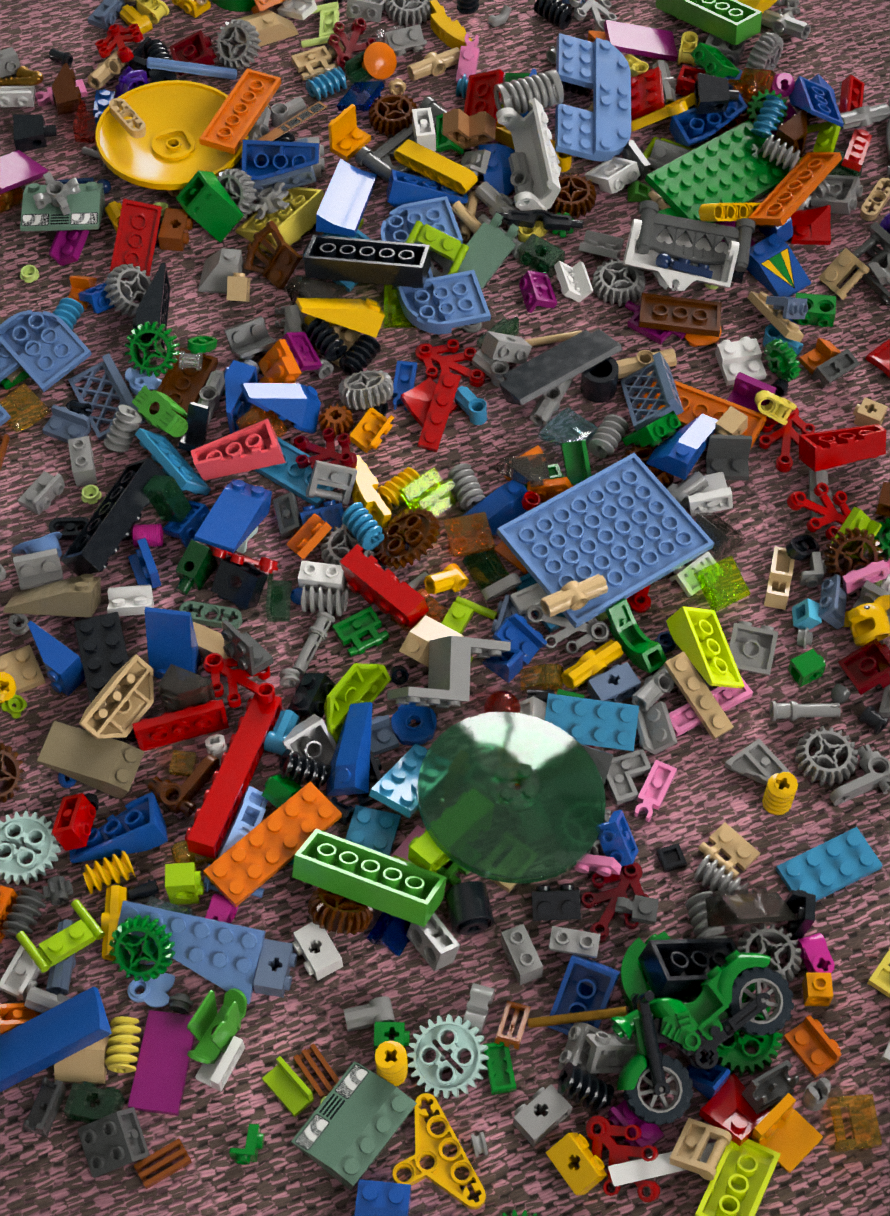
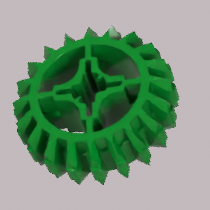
M147 321L144 326L138 324L137 329L131 330L132 335L127 336L131 343L125 344L126 348H130L129 351L125 352V355H131L128 363H135L133 366L134 370L140 367V374H144L146 371L148 377L152 376L153 373L158 377L160 372L162 374L168 373L167 368L173 369L172 363L178 362V359L174 356L180 354V351L175 350L180 344L173 342L177 338L176 335H169L172 332L171 328L164 331L165 324H161L158 328L157 321H154L152 326ZM145 333L155 334L151 341L140 339ZM162 339L166 344L167 350L161 346ZM153 345L155 347L154 349H156V352L152 354L150 352L151 349H149V346ZM138 348L143 351V359L139 354ZM154 357L165 359L160 365L149 364Z
M136 915L134 919L129 917L125 922H121L117 926L118 930L112 933L111 936L114 939L109 942V945L113 949L110 950L109 955L116 957L112 964L119 963L118 972L125 970L126 978L134 975L135 981H139L141 977L144 982L149 981L151 978L154 980L160 974H164L167 971V967L172 964L173 960L171 958L175 955V951L171 948L175 946V942L169 941L172 933H165L166 925L161 927L158 925L159 918L151 922L150 915H146L143 919L141 915ZM139 931L144 932L145 935L139 937L137 935L132 936L129 933ZM146 960L148 962L153 961L155 964L144 965L139 962Z

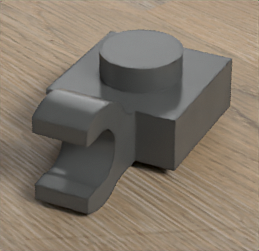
M635 895L634 901H631L625 897H618L615 912L632 914L631 921L655 925L659 899Z

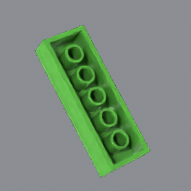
M656 0V8L664 13L671 14L677 19L696 26L704 32L711 33L732 45L740 44L760 33L762 12L737 0Z
M315 829L295 853L292 877L422 927H425L443 901L447 879L443 875L319 829Z

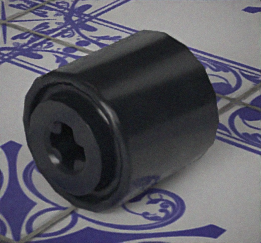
M609 357L581 373L580 390L586 399L595 403H603L614 397L617 391L619 366L615 359Z
M468 881L454 885L445 891V901L454 933L474 935L485 931L493 925L494 918L485 883Z

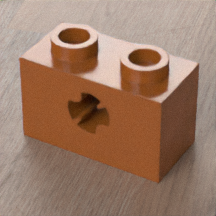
M166 208L158 235L161 250L183 252L185 244L188 245V232L193 228V219L190 218V215L185 210Z

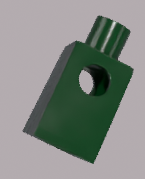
M191 539L176 568L180 582L175 589L180 594L187 596L191 587L200 591L218 566L209 547Z

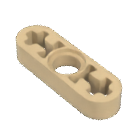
M114 98L109 102L110 113L131 137L142 138L146 135L145 122L124 99ZM124 117H132L128 120L123 119Z
M889 178L880 179L863 203L860 211L862 219L866 221L875 220L889 200ZM877 197L880 198L882 201L876 202L873 200V198Z

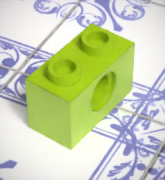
M194 862L165 864V888L171 905L200 903V895H204V882L201 881V871L196 870Z

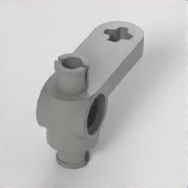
M869 744L865 745V749L863 746L858 749V755L861 758L859 765L864 771V776L832 791L829 795L832 803L835 806L840 805L877 787L881 788L883 794H888V791L890 792V761L881 756L878 751L873 752ZM873 769H878L882 773H877Z

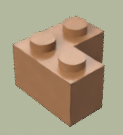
M459 108L443 113V135L463 150L495 140L496 119L486 111L478 112L472 116H468Z

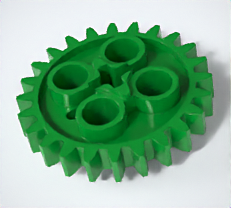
M770 1006L766 1008L768 1015L771 1009ZM762 1012L757 1014L754 1020H765ZM737 1030L733 1036L728 1038L732 1043L731 1046H724L721 1043L717 1047L718 1061L721 1062L720 1066H729L730 1074L735 1069H738L740 1076H742L744 1070L747 1069L749 1074L753 1075L755 1067L758 1071L762 1072L764 1069L763 1063L770 1067L772 1063L771 1058H777L778 1053L775 1050H780L782 1044L778 1041L782 1039L783 1034L776 1031V1033L757 1036L744 1032V1037L741 1038L739 1037L740 1030ZM751 1046L757 1053L749 1054L745 1051L744 1047Z

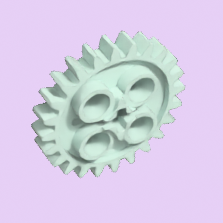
M25 811L23 817H20L18 812H15L14 818L11 819L7 814L6 822L0 820V880L4 878L6 884H9L14 879L15 884L19 885L20 880L24 879L27 885L31 877L38 881L37 875L40 873L46 876L44 869H53L51 861H58L55 853L61 852L58 845L60 843L52 834V822H47L44 815L39 818L37 812H34L29 817L28 812ZM20 832L19 835L11 837L13 833ZM42 838L40 842L33 843L35 839ZM11 853L8 857L1 858L3 854ZM33 859L30 863L23 864L25 860Z
M449 1014L446 1017V1021L441 1016H437L436 1024L429 1019V1027L427 1029L421 1025L419 1026L422 1031L421 1035L413 1034L417 1042L409 1043L414 1052L408 1053L407 1056L413 1058L414 1061L409 1063L408 1067L416 1069L411 1076L413 1078L420 1077L417 1085L423 1086L426 1084L425 1092L429 1093L434 1088L435 1097H439L442 1091L446 1099L449 1098L450 1092L456 1098H459V1090L468 1094L467 1086L471 1085L476 1088L477 1085L474 1079L483 1080L479 1071L488 1069L482 1064V1061L489 1059L488 1056L482 1054L483 1051L488 1049V1046L480 1045L485 1037L483 1035L475 1036L479 1029L477 1027L470 1029L471 1022L469 1020L462 1025V1018L460 1016L456 1018L455 1022H453V1018ZM448 1032H453L454 1041L449 1045H445L443 1042L444 1035ZM436 1039L444 1050L451 1053V1058L463 1069L464 1072L462 1074L457 1071L452 1063L445 1060V1055L433 1044V1040ZM429 1050H435V1060L427 1063L425 1060L426 1053ZM468 1050L471 1052V1059L463 1064L460 1061V1055ZM446 1068H451L453 1071V1076L449 1081H443L442 1072Z

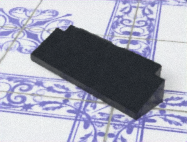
M600 329L593 333L584 330L503 374L504 381L499 383L507 403L524 405L622 351L621 344Z

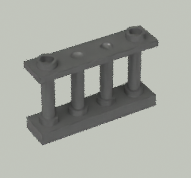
M877 222L870 226V239L852 253L859 258L873 245L880 244L883 247V251L866 264L869 269H871L868 265L869 263L878 262L880 264L887 258V254L890 253V234ZM857 266L853 272L855 273L859 267ZM869 273L864 274L861 280L880 296V300L885 306H889L890 292Z

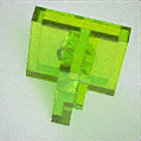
M435 467L430 468L399 490L410 509L412 508L415 512L418 507L421 511L426 508L435 517L457 503L450 491L456 486L453 480L443 481Z

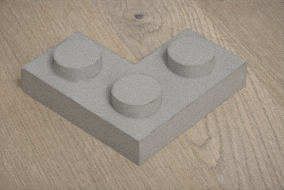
M644 749L612 759L606 782L616 805L638 798L639 794L632 778L650 773L652 769Z

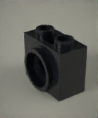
M231 557L221 559L211 591L218 594L217 596L220 599L235 603V606L239 609L247 610L256 607L268 575L251 564L243 563L241 565L231 562Z

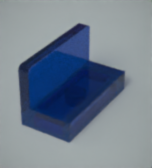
M382 912L367 939L372 944L384 945L395 956H400L409 942L406 935L411 922Z

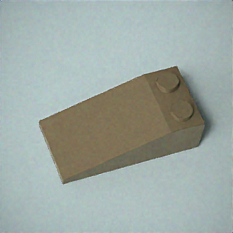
M82 574L81 576L15 592L3 611L4 613L91 618L101 603V578L94 577L92 574Z
M54 721L36 762L122 800L130 790L145 751L112 738L96 739L86 730Z

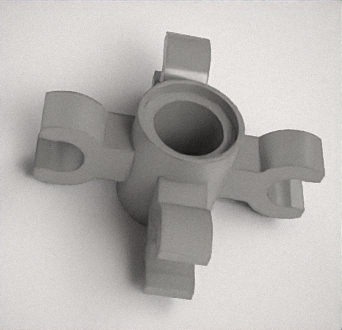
M50 172L44 174L47 192L43 194L37 193L33 196L38 210L51 203L55 207H60L64 216L71 213L67 203V195L81 192L77 179L72 178L63 185L62 182L55 181Z
M277 182L274 185V189L266 188L260 193H254V196L258 199H256L257 203L250 207V210H258V214L254 217L255 219L261 220L265 217L266 213L271 214L279 209L285 210L290 205L282 200L289 194V191H281L285 185L284 182Z

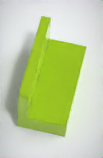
M279 1056L276 1059L277 1066L268 1072L262 1080L295 1118L314 1101L313 1094L284 1059Z

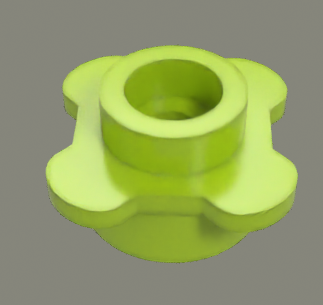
M16 693L13 698L1 704L2 711H7L14 719L20 718L21 711L27 707V702L23 697L16 695Z

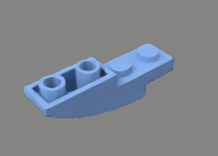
M251 786L247 788L217 859L261 823L268 800L262 796L263 792Z

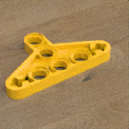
M694 92L665 105L664 108L631 121V132L688 110L690 106L695 104Z
M430 1093L420 1094L415 1100L417 1103L415 1106V1155L395 1165L392 1173L394 1183L412 1186L427 1178L467 1208L472 1210L481 1208L486 1199L485 1190L438 1101ZM424 1100L427 1103L432 1102V1104L430 1105V1109L433 1116L428 1120L427 1123L424 1119H428L429 1114L425 1108L420 1109L422 1107V1101ZM435 1122H441L445 1126V1131L440 1135L432 1133L430 1129ZM448 1144L454 1145L457 1148V1153L453 1157H446L442 1152L443 1148ZM426 1156L431 1157L435 1162L434 1166L428 1170L420 1166V1160ZM459 1167H465L469 1171L468 1178L465 1180L457 1179L454 1174L455 1170ZM403 1168L410 1170L412 1174L411 1178L405 1182L397 1178L398 1171ZM472 1180L475 1181V1183L471 1184L472 1190L475 1194H481L478 1198L479 1201L476 1203L473 1199L468 1200V1198L470 1197V1192L467 1188V1185L470 1184ZM460 1186H466L463 1191L460 1188Z

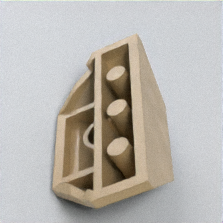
M270 10L239 18L255 26L256 31L260 34L258 38L261 40L258 46H264L298 35V31L292 21Z
M135 654L112 676L87 707L79 725L96 739L127 737L133 729L132 724L138 722L154 703L153 668Z

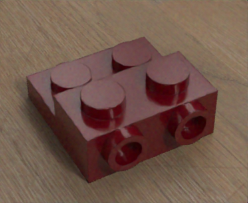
M201 30L170 46L172 57L175 61L214 65V58L217 57L213 48H210L213 45L208 35L205 36Z
M877 638L838 661L840 667L860 695L878 684L882 688L890 685V649L886 644L881 645Z

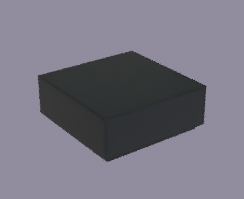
M679 843L656 850L664 873L687 867V862Z

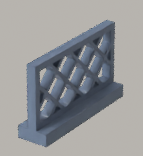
M307 138L294 141L309 143ZM241 158L236 164V169L242 170L240 165L242 163ZM313 165L263 180H252L255 182L253 188L258 190L256 192L259 193L266 188L274 189V185L277 182L285 183L281 191L317 182Z
M660 352L653 355L654 362L620 380L633 427L636 431L672 411L676 415L684 412L670 367ZM635 381L632 386H628V384ZM643 381H646L643 386H640ZM653 382H657L654 387H650ZM635 392H639L636 397H632ZM646 392L649 393L647 398H643ZM657 393H661L657 399H654ZM639 403H643L639 409H635ZM649 404H653L651 409L647 410ZM660 405H666L660 410H657L660 407ZM642 415H646L645 418L639 421Z
M109 353L102 356L103 362L68 379L79 402L89 403L92 406V410L86 409V411L93 412L94 408L102 409L99 417L87 416L99 440L107 438L106 434L110 432L109 428L113 425L112 421L116 418V412L119 411L118 407L110 406L112 399L120 400L119 405L123 404L135 410L139 409L132 403L134 398ZM104 369L105 373L102 379L96 378L95 374ZM81 380L87 381L84 388L76 387L75 383ZM92 382L100 383L97 391L89 389ZM105 384L112 385L110 393L102 392ZM86 394L94 395L92 402L84 401ZM100 396L107 397L104 405L96 404ZM107 411L115 412L112 420L104 418ZM143 416L140 424L146 422ZM102 423L110 424L107 430L100 433L99 428Z

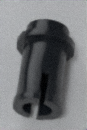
M52 48L49 52V55H52L49 58L60 62L62 65L68 63V66H70L73 62V56L69 52L64 53L55 48Z
M71 400L66 404V408L72 412L82 413L85 416H90L92 413L91 411H86V409L92 410V406L89 403Z
M550 687L548 689H527V699L534 696L547 703L548 693L555 694V689H550Z
M148 879L146 883L127 888L131 902L149 896L154 898L156 894H159L156 880L151 881Z

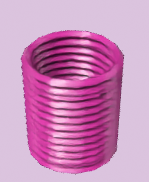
M133 525L132 539L134 547L138 548L137 540L146 538L150 547H162V525Z

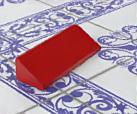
M851 74L842 81L840 113L853 111V109L862 107L865 83Z

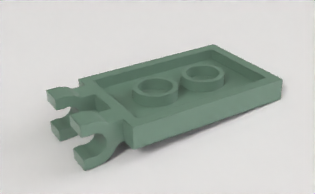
M499 213L494 215L489 225L483 222L466 244L469 246V249L457 272L474 270L481 290L487 285L516 246L513 240L519 233L517 232L519 227L512 224L507 233H504L499 229L503 223L501 221L503 216Z

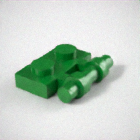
M371 606L332 625L334 633L343 646L349 643L353 644V647L347 649L350 657L357 654L361 655L366 652V649L374 645L377 647L389 638L386 630L380 633L377 632V629L382 627V622ZM367 634L370 635V638L363 642L359 639Z

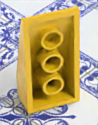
M342 298L296 299V304L302 313L375 338L385 317L381 307L377 305L378 302L369 298L366 301Z

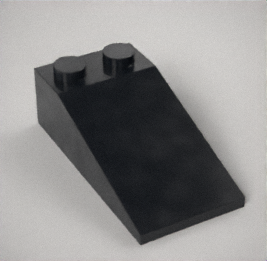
M161 263L140 302L136 318L132 320L133 329H137L138 324L144 326L145 322L149 321L152 326V323L157 321L158 328L161 324H165L164 331L167 330L171 288L166 263ZM145 333L140 339L151 341L155 334ZM162 339L161 346L165 349V342ZM153 345L149 346V349L156 350Z
M733 938L649 940L638 960L655 999L665 997L679 998L700 993L702 989L699 985L708 979L707 974L716 966L721 968L727 962L725 958L737 950Z

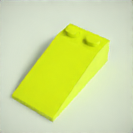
M682 606L666 620L673 640L685 652L691 663L710 686L740 689L745 687L715 610Z
M747 1139L741 1146H738L731 1140L730 1144L725 1147L716 1167V1175L713 1180H710L695 1216H756L781 1154L750 1139Z

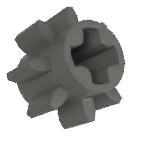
M63 876L51 877L47 880L48 886L42 887L46 902L51 901V904L54 906L66 904L69 901L68 896L74 895L70 880L65 881Z

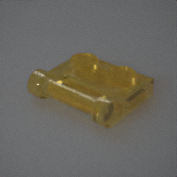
M873 1094L831 1097L826 1100L827 1108L830 1109L836 1138V1142H834L836 1152L880 1148L882 1146ZM840 1107H847L853 1139L846 1140Z

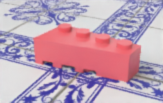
M268 418L191 450L194 465L203 481L286 463L277 435Z

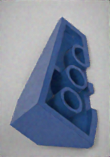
M739 93L738 102L729 101L725 112L696 114V108H692L672 116L669 130L676 143L690 146L709 138L747 110L748 106Z
M243 140L242 171L247 172V175L252 177L251 180H263L318 164L320 143Z
M242 383L240 385L247 401L266 412L272 410L282 421L290 420L294 423L293 427L310 434L316 432L321 402L317 396V391L313 387L299 383Z
M702 413L657 446L649 457L647 464L685 480L708 445L709 436L715 434V426L718 420Z
M515 478L493 491L449 525L446 531L457 545L482 540L483 537L498 536L496 533L497 528L528 512V510L523 508L521 502L528 490L518 478Z
M371 702L350 704L330 763L331 772L326 782V796L369 793L372 726Z
M153 792L125 805L126 810L116 817L112 814L106 818L108 822L99 829L92 828L86 847L70 850L71 863L112 857V854L119 856L123 850L127 854L143 852L168 842L167 825Z

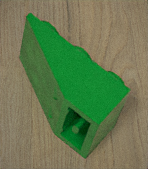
M198 170L176 197L185 212L219 242L223 241L244 216L213 172Z

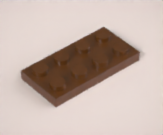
M642 293L638 327L719 337L722 303Z
M180 347V354L176 355L178 362L172 363L174 368L168 369V373L164 376L157 391L168 395L188 413L189 403H197L200 399V390L206 385L211 372L215 371L218 365V358L206 354L200 356L190 353V350ZM154 402L150 405L149 411L151 414L158 413L160 409L159 403ZM176 412L178 415H180L181 417H183V418L187 421V418H186V417H184L183 415H181V414H179L178 412Z

